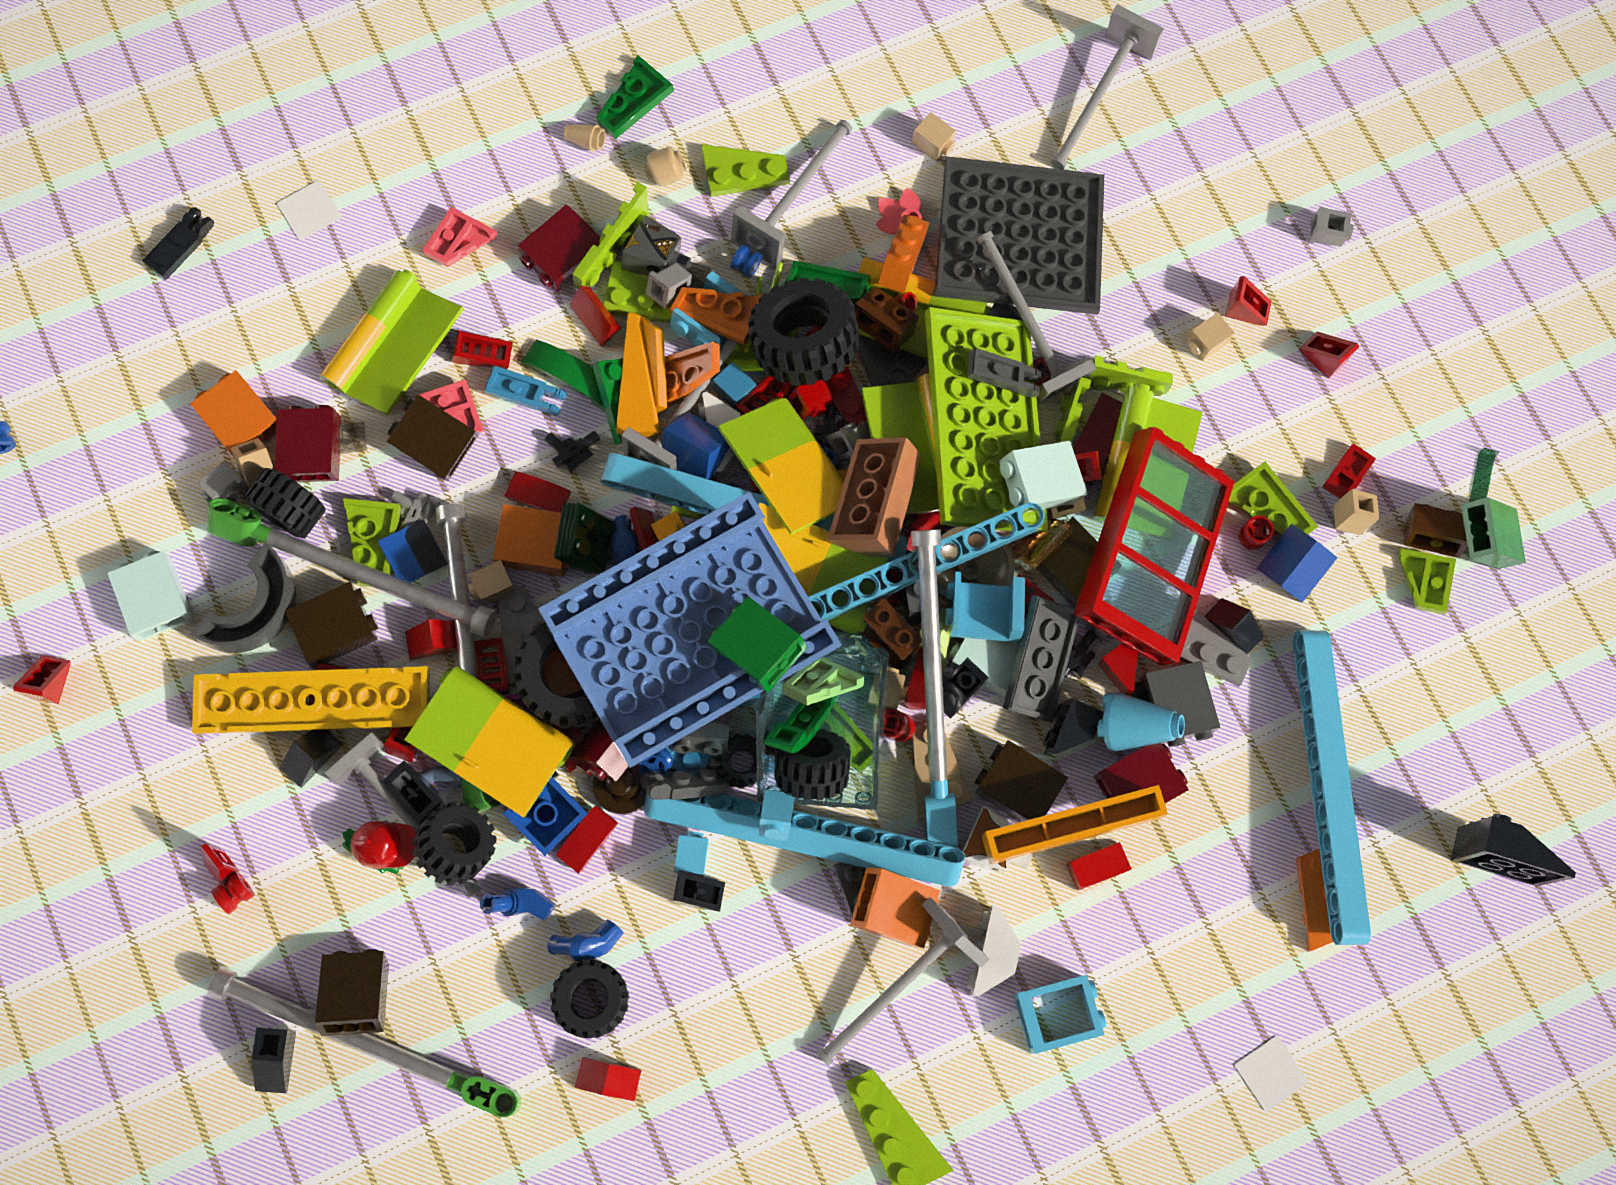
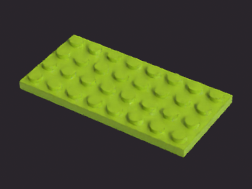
M929 307L925 311L940 525L972 527L1014 509V505L1009 498V490L1005 478L1001 474L999 461L1013 450L1041 446L1036 397L1030 398L1020 395L1019 392L1016 393L967 378L969 352L973 348H978L1025 363L1026 366L1034 368L1031 335L1025 323L1021 320ZM1024 380V381H1026V382H1029V383H1032L1033 385H1035V382H1031V381H1028V380ZM1043 509L1045 517L1042 526L1032 534H1044L1048 531L1047 509ZM1034 511L1022 515L1023 521L1029 525L1036 524L1039 521V517ZM1004 522L997 524L995 530L1012 531L1010 525Z

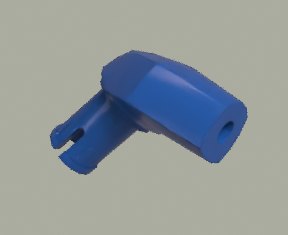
M619 515L613 520L614 534L610 538L613 566L636 554L637 537L631 530V519H627L626 515Z
M505 888L500 894H485L480 899V909H484L483 913L485 914L500 912L504 916L510 917L528 912L543 921L549 917L556 906V903L533 888Z
M607 919L592 933H577L573 937L552 935L549 940L556 941V943L548 942L547 949L552 955H568L577 962L586 959L591 960L607 954L624 932L614 922Z

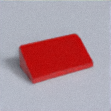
M581 285L575 293L570 307L600 346L603 347L621 327L593 290L588 286Z
M631 507V510H629L641 552L659 542V539L651 524L655 523L652 512L638 507Z

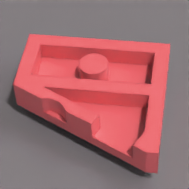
M450 207L422 251L425 256L449 267L494 240L498 234L495 229Z
M466 379L420 394V396L478 433L484 432Z

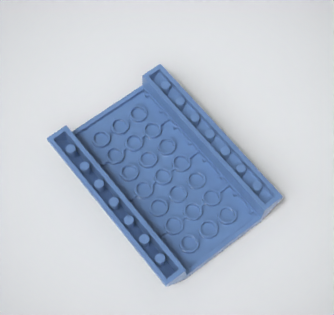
M750 491L538 608L553 639L629 768L764 691L758 687L751 676L722 654L720 656L716 654L708 642L713 630L717 626L722 625L731 615L733 608L737 604L742 603L748 596L800 634L807 646L804 653L778 682L842 646L827 619L822 621L763 523L765 516Z

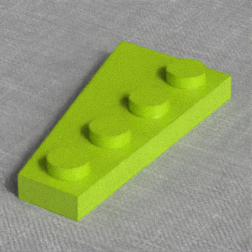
M640 182L636 183L632 189L635 192L634 197L629 203L624 200L618 209L620 213L613 226L609 223L602 231L599 240L600 245H592L573 272L574 287L577 290L581 285L593 287L599 280L600 273L606 266L610 267L614 263L617 253L623 247H626L645 215L650 217L647 187Z
M873 1069L845 1081L892 1185H927L954 1171Z

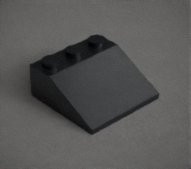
M1493 814V816L1481 818V820L1475 822L1470 821L1469 824L1457 828L1451 861L1535 887L1575 878L1576 872L1523 825L1511 822L1512 818L1509 816Z

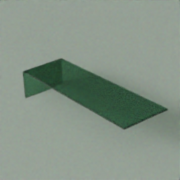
M1483 447L1479 452L1469 502L1487 498L1494 460L1499 453L1498 451Z

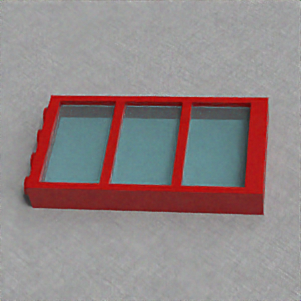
M1149 427L1134 432L1074 615L1158 665L1179 663L1235 481L1226 476L1225 472L1221 469L1214 468L1205 462L1203 457L1187 450L1182 443L1169 438L1159 428Z

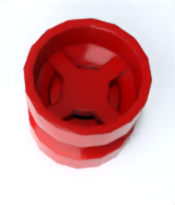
M1257 515L1252 517L1239 531L1240 543L1249 550L1260 549L1271 539L1274 533L1272 522L1264 516Z
M887 709L878 719V728L882 735L897 742H905L913 736L915 722L911 716L897 709Z
M239 872L230 876L226 884L218 885L211 890L218 905L229 915L237 909L239 903L249 901L255 896L252 887Z

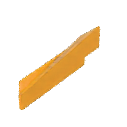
M632 312L627 315L616 432L622 435L630 427L648 438L660 432L657 413L667 409L664 331L650 323L649 318Z

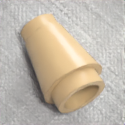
M567 124L564 129V139L594 152L602 150L604 147L606 132L599 125Z

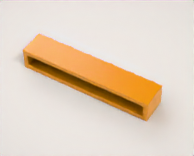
M1157 785L989 830L981 837L989 865L1158 820L1168 815L1160 787Z

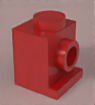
M816 381L814 385L805 384L798 386L787 398L803 421L809 415L812 418L822 415L826 411V407L833 403V394L828 389L825 381Z

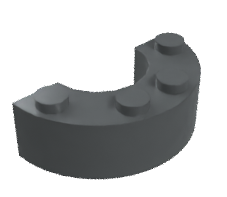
M267 543L261 547L247 564L254 572L258 583L257 593L252 604L243 612L233 616H218L208 612L190 634L206 647L225 653L251 651L273 640L288 623L289 620L285 610L295 605V581L286 562Z

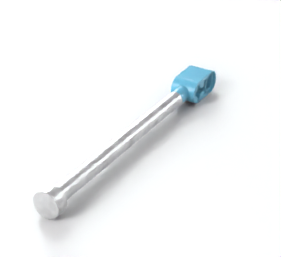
M941 530L911 531V546H917L930 780V795H924L925 835L928 841L958 848L954 793L948 794L935 550V545H941Z

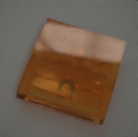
M1047 517V532L1041 534L1031 533L1024 536L1011 549L1014 563H1020L1026 571L1034 570L1074 531L1072 526L1061 520Z

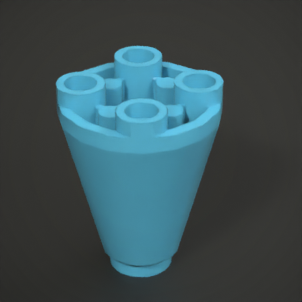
M1119 692L1106 693L1103 697L1104 717L1103 720L1098 722L1097 732L1099 737L1104 738L1106 747L1111 751L1173 741L1175 738H1182L1184 734V716L1177 714L1174 710Z

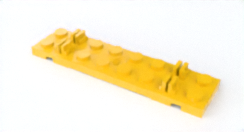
M430 667L194 674L192 733L220 734L413 727L430 702ZM308 695H314L315 703L311 706L306 704V697Z

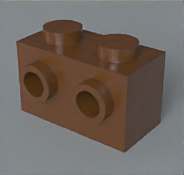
M876 286L856 302L854 307L858 328L892 352L899 349L914 334L919 316L912 310L906 308Z
M1414 503L1406 518L1404 546L1460 558L1468 546L1463 514L1457 511L1432 507L1427 504Z

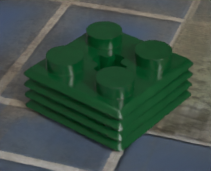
M578 502L576 504L564 503L554 558L588 574L605 572L606 564L609 561L608 549L610 538L614 533L613 520Z

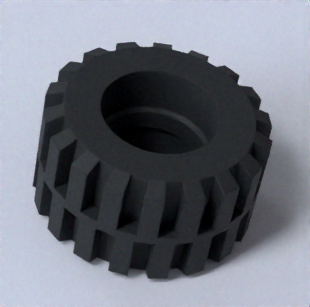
M264 468L244 495L247 503L254 510L258 511L276 526L298 538L305 539L326 511L322 502L306 488L285 474L270 468Z
M820 728L814 737L801 750L795 753L775 748L774 780H776V785L778 788H782L784 793H792V797L803 798L804 800L816 799L818 801L823 800V798H833L835 794H841L844 788H847L849 781L850 745L846 743V739L838 736L837 733Z
M456 801L449 802L446 806L442 804L433 810L415 832L416 836L413 838L412 845L416 847L412 852L413 857L419 858L416 863L419 869L424 867L426 870L424 874L428 878L432 875L436 877L435 882L441 884L445 880L447 885L453 886L456 882L461 885L469 879H473L491 860L490 857L495 853L496 849L493 845L497 842L496 836L491 834L495 829L493 824L488 825L487 820L489 818L486 814L480 815L478 813L479 808L475 806L472 809L468 808V803L461 802L457 806ZM442 833H449L458 837L465 846L466 854L452 851L445 844Z
M586 959L570 964L569 968L563 969L559 973V978L555 979L552 985L554 986L553 992H550V999L552 1000V1006L550 1007L556 1017V1022L564 1028L563 1030L576 1037L591 1039L603 1037L605 1034L611 1033L622 1023L629 1007V992L625 980L616 969L602 961ZM585 981L601 983L608 994V1003L605 1010L593 1018L579 1015L572 1004L575 989Z

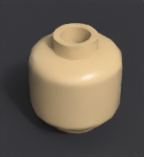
M670 146L650 153L647 157L648 164L644 166L648 180H654L660 187L681 180L683 171H686L685 162L680 151H675Z

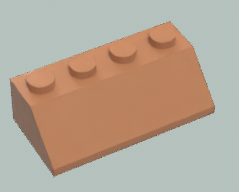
M907 437L857 439L827 540L830 543L868 557L894 556L922 456Z

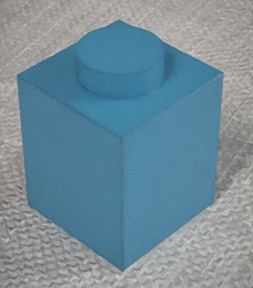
M731 362L727 367L722 366L720 372L713 378V390L737 412L739 410L736 408V405L756 387V383L734 362Z

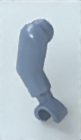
M435 766L419 772L429 783L451 781L453 788L458 789L462 787L461 776L445 766Z

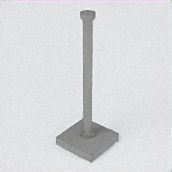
M1119 4L1115 6L1105 37L1121 46L1057 156L1054 155L1050 162L1053 166L1062 170L1066 167L1068 156L1129 51L1131 50L1150 61L1152 60L1163 34V27Z
M840 120L836 124L837 129L765 220L739 205L733 213L730 243L738 248L744 244L749 248V251L762 254L761 262L776 270L778 262L782 261L786 234L774 227L843 137L851 133V124L846 120Z
M989 231L978 237L977 241L986 250L1052 374L1050 376L1051 380L1040 386V395L1036 397L1037 404L1074 386L1080 377L1087 378L1096 370V367L1090 359L1067 372L1065 369H1061L992 238L994 236L992 232Z
M727 339L721 347L720 368L737 346V342ZM714 376L685 397L664 428L691 410ZM630 427L622 434L624 456L677 470L676 456L662 448L664 428L653 442Z
M371 732L325 772L332 782L339 785L345 783L355 773H361L406 825H410L415 831L421 825L384 785L382 778L369 765L371 763L370 760L384 749V742ZM472 879L461 884V887L467 892L465 896L468 899L482 888L479 882L475 884Z
M929 897L922 906L943 930L940 933L942 937L824 1049L820 1048L816 1052L826 1065L829 1066L833 1062L832 1058L950 945L952 947L955 945L959 947L980 967L990 960L962 926L933 898Z

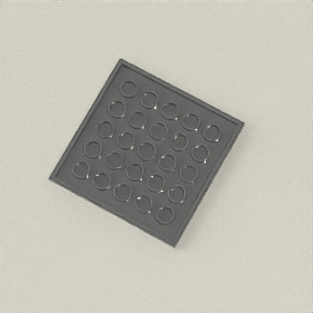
M946 156L934 296L1014 305L986 250L977 241L978 237L991 231L994 236L992 240L1028 307L1098 315L1101 302L1105 174Z

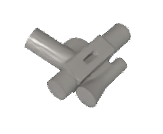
M399 491L393 493L391 500L402 507L400 513L402 518L405 519L402 529L421 520H425L426 524H428L436 509L435 506L427 504L430 498L428 495L419 492L417 498L413 501Z

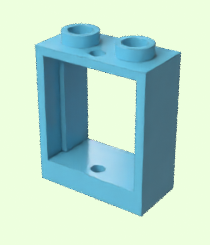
M1087 975L1013 994L1030 1054L1041 1053L1105 1035L1103 1028H1106V1020L1102 1010H1097L1094 998L1098 997L1094 981L1089 980ZM1079 985L1092 1030L1044 1043L1031 998Z

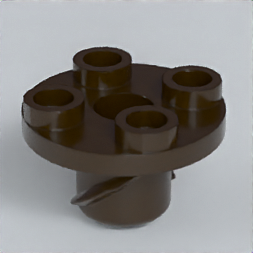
M639 763L631 768L628 766L616 782L605 778L601 781L594 776L593 792L596 800L605 810L613 814L625 816L638 811L644 806L646 789L640 784L642 776L638 768Z

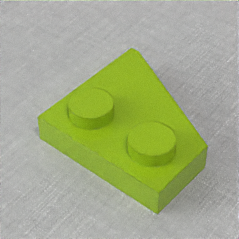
M1400 548L1398 557L1415 609L1445 615L1449 604L1456 559Z

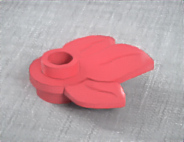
M906 188L899 201L879 198L878 209L882 218L877 221L876 226L884 233L893 235L896 234L904 214L917 216L924 220L920 214L922 204L919 197L912 190Z

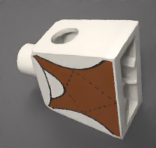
M985 806L979 810L962 848L965 854L964 863L1003 874L1008 870L1011 862L1027 869L1033 853L989 865L981 836L986 831L1012 824Z

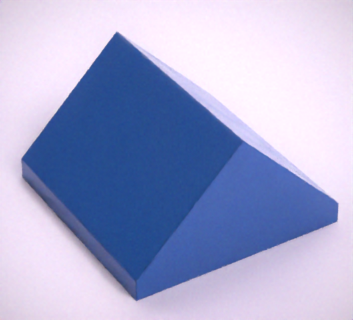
M690 412L664 428L662 448L676 456L677 471L712 480L730 449L729 444L718 428Z
M1290 524L1256 569L1303 603L1338 557L1317 540L1293 524Z
M551 777L525 818L510 808H507L502 814L546 856L588 813Z

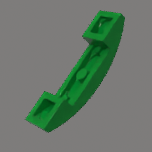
M536 339L521 360V363L544 377L547 374L591 400L592 405L605 412L593 367L551 344Z
M837 696L810 705L799 702L784 723L778 722L766 737L765 745L790 753L801 750L820 729L832 709Z

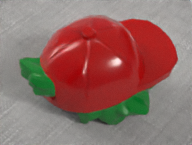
M388 820L369 821L360 826L356 831L351 828L343 831L342 836L345 842L342 843V846L352 853L362 866L378 870L381 874L386 871L397 874L399 870H402L414 859L412 851L416 846H413L412 842L416 836V831L410 825L388 822Z

